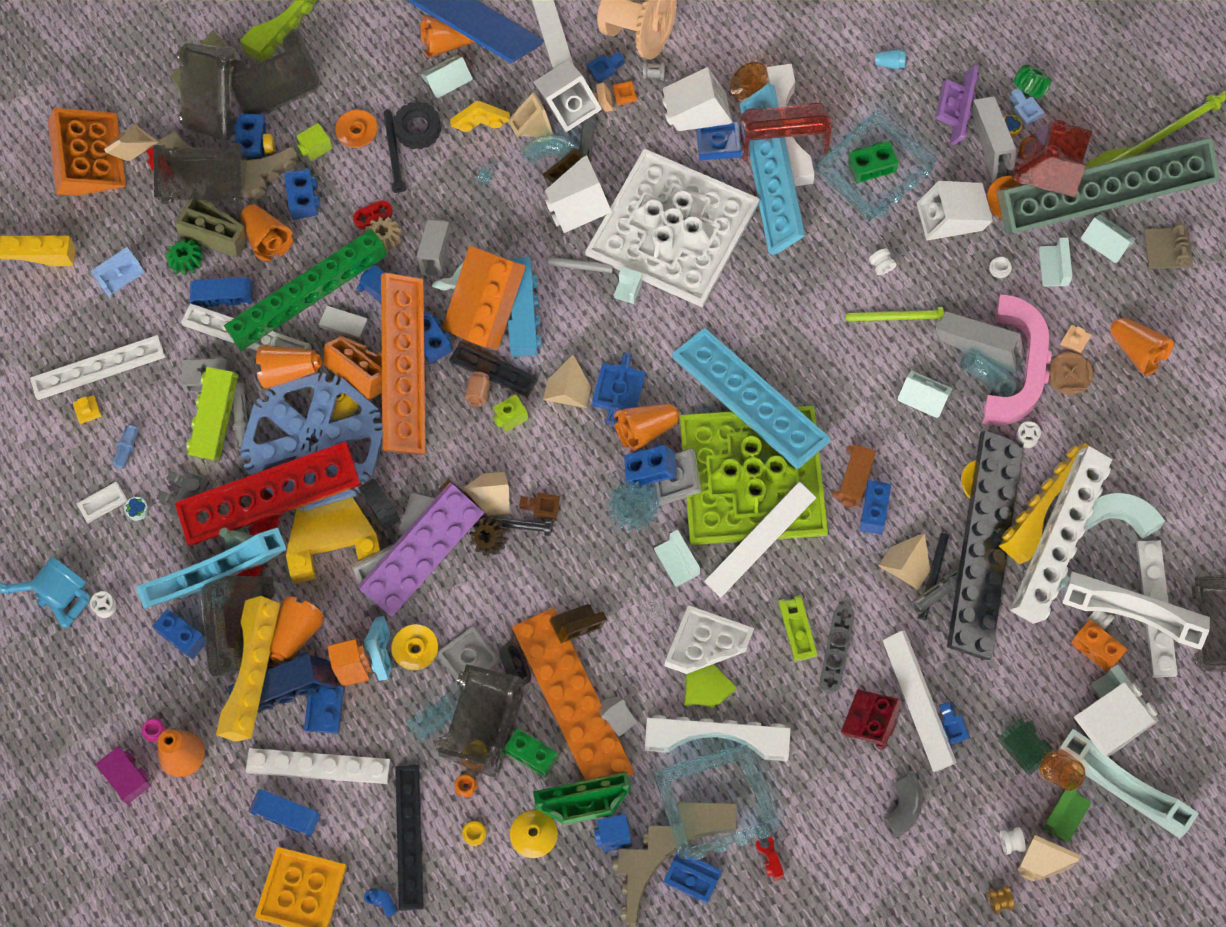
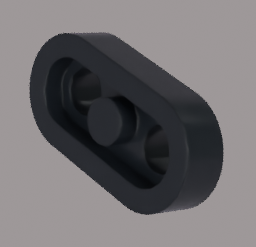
M507 642L500 648L499 656L509 682L517 688H522L531 681V673L519 645L514 642Z

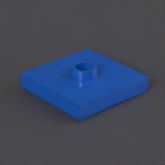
M738 121L727 125L696 129L699 161L742 157Z

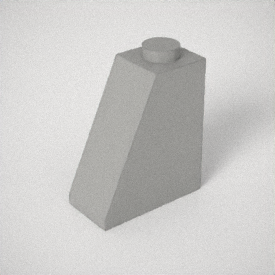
M442 219L427 220L417 253L421 275L443 277L451 233L449 222Z

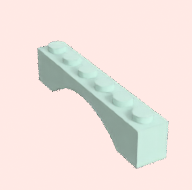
M1072 729L1055 754L1179 839L1187 833L1199 814L1179 799L1162 793L1132 776L1108 756L1104 757L1091 740Z

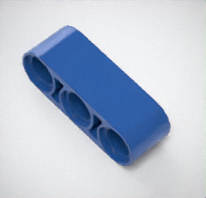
M245 277L194 280L190 283L189 304L191 303L196 306L205 305V307H216L219 304L233 306L241 305V303H248L250 305L253 303V281Z
M258 789L248 810L249 813L255 816L256 814L263 816V819L283 824L285 828L297 833L303 832L307 834V837L312 836L321 814L312 809L262 789Z

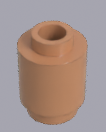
M473 372L472 376L469 377L465 393V400L468 401L469 405L479 407L487 402L491 383L489 375L482 372Z

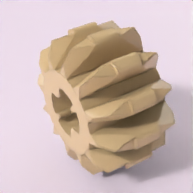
M380 216L378 222L371 220V226H366L365 231L373 229L384 244L386 252L388 253V248L395 251V244H400V236L402 235L401 229L398 228V223L396 221L391 222L389 217L385 221Z

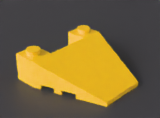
M353 497L308 511L296 509L286 552L289 574L294 584L317 579L312 555L355 545L358 561H361L381 551L376 532Z

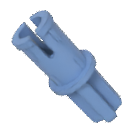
M125 425L123 435L116 444L118 449L113 459V466L115 468L123 469L130 452L134 450L133 445L139 429L133 425Z

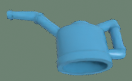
M52 556L32 581L3 584L0 582V592L7 595L34 590L36 592L35 596L38 598L36 603L43 608L45 605H48L63 628H67L71 623H74L75 618L86 605H89L91 595L83 590L87 583ZM77 596L79 598L78 602L66 615L63 609Z

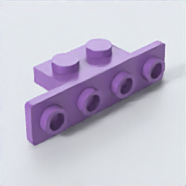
M975 64L965 72L962 85L948 79L942 83L935 119L953 126L950 141L952 145L957 144L960 140H964L967 135L968 129L966 125L971 116L970 106L975 97L974 87L979 78L977 74L979 66Z

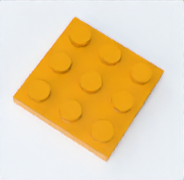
M277 847L254 918L284 927H329L347 865Z

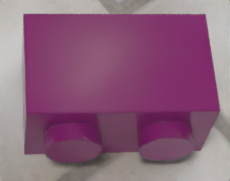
M118 746L95 765L126 804H129L151 787L147 782L150 777L142 767L137 769L133 764L136 758L128 749L123 751Z

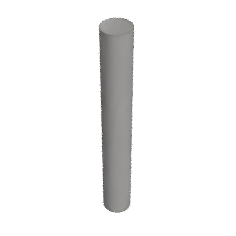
M548 257V265L607 273H612L613 266L610 264Z

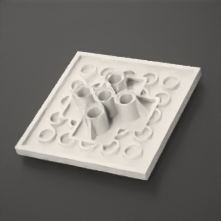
M644 149L610 207L611 213L606 214L585 253L586 256L602 263L610 264L617 270L625 267L641 272L644 282L703 308L757 209L760 199Z

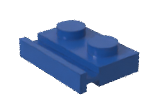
M337 686L338 688L335 689L323 687L318 689V694L308 696L304 724L305 732L339 734L344 693L343 686Z
M678 850L664 878L663 884L708 904L722 874V870Z

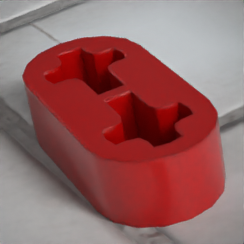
M378 201L361 208L353 214L354 225L360 230H365L366 226H371V220L378 222L379 216L383 221L387 217L391 219L393 215L392 206L387 201ZM380 208H384L386 214L382 215ZM361 216H364V218H366L365 223H362V221L360 220Z

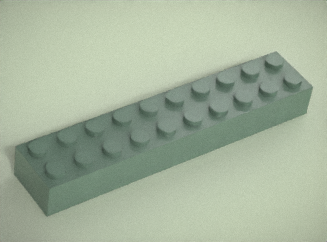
M1200 138L996 190L1005 233L1013 234L1220 181L1212 138Z

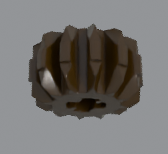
M489 517L487 520L480 518L479 524L475 523L473 525L475 532H470L469 535L474 536L470 544L476 545V552L482 551L484 556H489L490 553L497 555L498 549L503 550L505 548L502 541H508L509 539L508 537H503V533H506L508 529L501 528L503 523L501 520L495 522L494 517ZM488 533H491V538H488L490 540L486 538V535H489Z

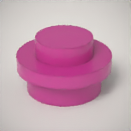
M149 719L142 727V735L149 742H157L160 734L166 730V726L160 719Z

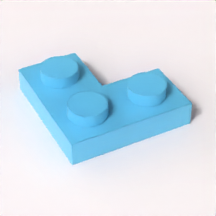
M384 616L375 617L364 640L365 650L369 652L372 659V670L376 672L379 681L388 679L393 668L386 649L391 635Z

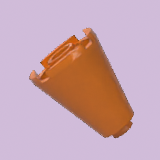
M431 15L422 16L424 20L420 21V34L422 44L425 43L428 50H423L427 58L475 43V41Z
M255 204L243 208L240 219L254 254L261 261H272L271 257L279 254V257L284 255L293 243L291 229Z
M1125 317L1116 319L1110 327L1111 336L1137 369L1146 376L1154 373L1160 367L1156 364L1162 358L1166 361L1173 350L1174 342L1170 337Z
M270 345L260 346L256 353V364L261 366V371L257 372L259 381L264 389H270L271 387L316 373L318 368L321 367V357L314 350Z
M670 403L620 409L614 414V418L618 417L619 422L615 424V428L623 446L627 447L629 445L631 448L629 452L632 453L642 449L678 423L679 412Z
M293 596L285 597L281 602L269 655L272 661L276 663L290 661L323 625L325 619L322 620L323 613L310 602L305 600L303 603L296 602L297 597Z
M169 729L162 732L158 737V762L167 774L175 777H187L195 773L202 765L205 747L202 740L193 732Z

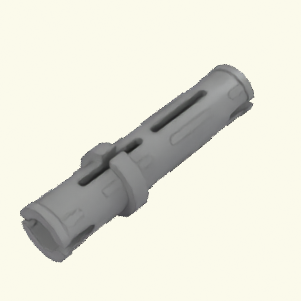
M243 383L236 384L232 403L234 415L233 431L236 435L237 450L241 449L248 425L245 386Z

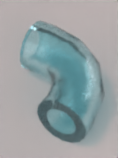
M546 134L533 138L519 150V153L523 159L531 165H535L546 156H556L562 159L575 148L578 150L579 146L561 135Z
M969 350L963 355L960 362L961 369L982 381L998 397H1010L1015 392V381L988 358L974 350Z

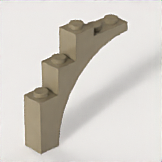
M175 131L163 137L157 143L160 152L186 187L197 185L203 177H206L218 195L222 192L230 191L233 185L237 184L249 201L263 197L265 192L268 191L266 182L276 180L279 174L292 170L299 162L297 154L292 147L262 159L248 161L223 160L195 150L185 143Z
M678 802V809H673V824H678V826H649L648 833L644 832L643 847H648V850L619 849L618 856H614L613 871H618V877L627 878V881L622 883V895L627 896V905H622L621 920H626V927H636L638 909L644 890L655 871L669 856L681 847L699 838L720 833L736 832L737 804Z

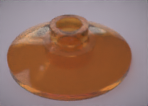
M751 62L739 68L730 82L732 95L737 99L745 100L763 88L768 77L767 69L759 62Z

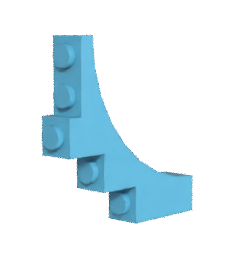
M278 528L268 530L205 561L138 585L136 590L143 608L146 609L179 597L183 598L198 593L212 584L233 578L244 570L266 563L285 551L286 547Z

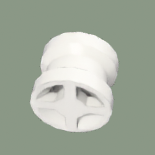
M881 249L869 258L870 263L876 267L875 272L879 276L892 271L896 267V262L890 258L888 249Z
M1030 421L1022 423L1016 434V441L1023 444L1024 448L1034 447L1041 435L1039 426Z
M105 591L95 593L90 600L91 609L101 618L112 616L117 609L116 601Z
M1094 611L1085 623L1091 619L1105 630L1115 617L1107 615L1103 611Z
M1016 827L1013 831L1009 832L1006 830L1000 831V841L1005 855L1011 854L1012 851L1016 850L1019 852L1026 850L1024 835L1020 827Z

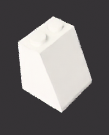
M569 59L533 82L565 132L602 110L585 79Z
M708 67L663 88L664 98H662V101L667 109V113H665L666 119L678 131L733 123L726 92Z
M587 156L580 159L545 190L549 198L545 200L550 212H555L552 214V218L556 227L561 225L564 233L611 213L606 197Z
M938 181L917 202L926 240L983 231L993 221L982 183Z
M1122 683L1074 717L1104 757L1113 755L1159 721L1156 718L1157 711L1149 702L1146 704L1140 696L1143 694L1134 683Z

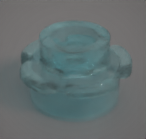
M482 166L475 180L481 187L483 183L488 185L493 176L490 173V167L487 169Z

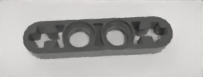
M847 605L838 606L833 613L820 677V688L828 694L837 692L842 681L854 621V611ZM842 611H846L847 616L850 617L846 618L844 627H849V630L843 627H834L835 624L837 626L840 625L841 617L837 616V614H841ZM835 633H842L845 635L846 641L842 644H837L833 641V635ZM831 655H838L841 658V664L832 666L828 662V658ZM830 671H840V674L834 673L833 681L837 685L833 684L832 688L827 687V683L824 680L829 679Z

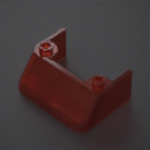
M816 102L810 105L758 110L747 109L740 116L739 133L743 162L748 161L749 141L821 134L824 154H828L832 124L826 107Z
M1062 120L1050 122L1021 141L1012 178L1019 183L1076 197L1086 164H1083V159L1092 130L1069 125Z

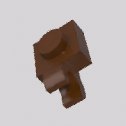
M538 493L537 499L521 496L519 509L534 510V517L556 520L560 496Z

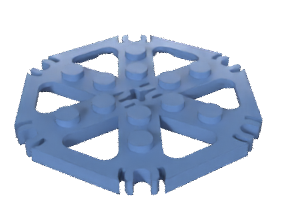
M320 373L271 387V392L265 391L269 400L262 402L258 398L257 402L261 408L255 404L253 405L240 449L241 458L243 460L251 459L250 463L244 464V468L247 470L246 473L250 476L263 471L265 468L301 458L345 441L351 443L370 437L371 445L366 462L363 464L354 462L360 481L366 483L369 481L366 475L371 477V479L374 476L383 442L382 423H374L375 420L381 418L378 408L342 377L340 383L336 375L332 382H326V373H323L322 376ZM309 386L314 389V395L307 419H305L284 400V396L288 392ZM339 394H347L362 407L359 415L331 423ZM262 417H268L288 435L287 437L264 444H256L254 442L258 422ZM314 435H316L318 443H314L310 448L308 440H312ZM331 465L327 469L334 476L338 472L336 465ZM315 473L307 474L305 477L306 484L311 485L314 483ZM289 480L288 485L284 488L285 492L293 491L295 488L294 481ZM358 487L354 488L356 492L360 493ZM272 488L265 489L270 495L273 496ZM350 489L308 504L305 508L302 506L298 509L300 511L303 509L308 511L357 495L356 492Z

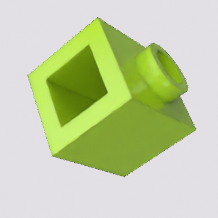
M319 123L297 135L299 142L297 148L302 156L307 155L310 161L333 149L330 138Z
M516 394L493 407L494 416H492V419L497 428L502 427L505 433L528 420L527 411Z

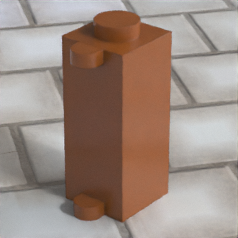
M854 444V447L847 446L846 452L850 453L851 457L840 491L833 490L832 493L833 497L838 498L847 507H860L876 454V450Z

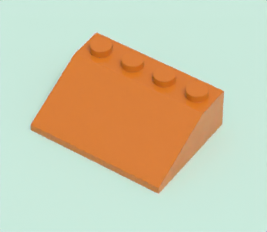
M53 108L48 120L56 195L78 196L126 187L123 159L108 154L104 150L119 136L117 113Z
M469 245L442 329L482 347L498 350L526 265Z

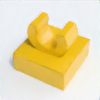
M94 395L85 396L73 402L80 424L102 417Z

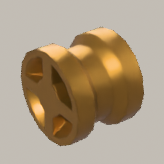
M1008 885L1002 886L1000 890L990 889L987 891L994 914H999L1003 909L1013 910L1015 908L1013 896Z

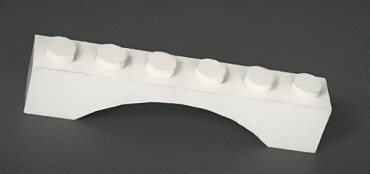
M792 64L766 67V76H763V86L768 83L775 85L795 186L813 184L814 170L811 155L797 144L786 122L785 110L795 89Z
M1073 571L1064 591L1063 604L1084 611L1110 612L1139 620L1164 632L1179 643L1200 650L1210 630V617Z
M653 715L652 718H647L645 751L669 753L676 747L691 740L718 737L744 744L764 760L788 761L790 728H785L783 724H771V727L761 726V723L748 722L747 725H741L733 720L714 723L712 719L704 718L700 719V721H690V718L676 717V720L666 719V716Z

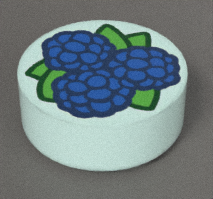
M133 497L126 502L124 511L131 520L137 521L147 515L148 505L144 499Z

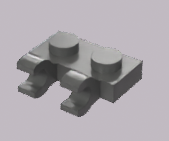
M170 471L166 478L169 480L168 483L180 487L176 498L164 491H160L156 499L159 500L158 503L171 507L169 510L170 515L179 518L175 502L205 492L210 482L189 472L186 478L178 473Z

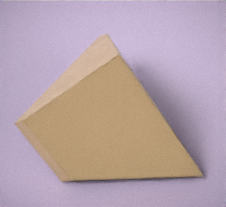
M532 93L510 117L508 122L517 137L522 135L555 139L545 109L536 93Z
M134 124L122 132L104 150L108 154L130 161L157 144L158 141L142 130L137 124Z
M574 355L548 379L543 400L587 408L591 386Z
M505 472L481 474L463 488L487 516L510 515L509 486Z
M925 533L891 546L878 566L919 590L930 572Z

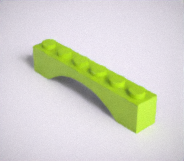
M294 0L292 5L274 19L252 26L240 40L243 51L262 63L267 58L270 59L274 55L276 47L286 41L289 32L299 26L302 17L312 11L313 5L317 0Z

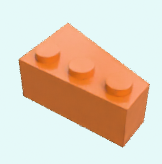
M343 336L325 344L323 365L339 378L342 377L367 400L382 393V353H372L366 350V346Z

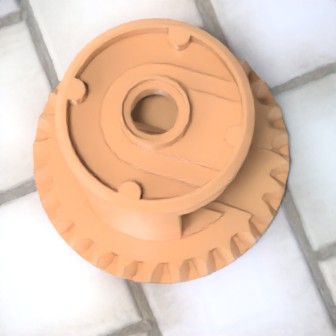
M601 0L597 13L599 30L602 34L609 36L617 35L623 27L636 31L635 42L637 43L638 53L645 59H654L660 54L672 32L676 17L677 0H646L644 3L636 0Z

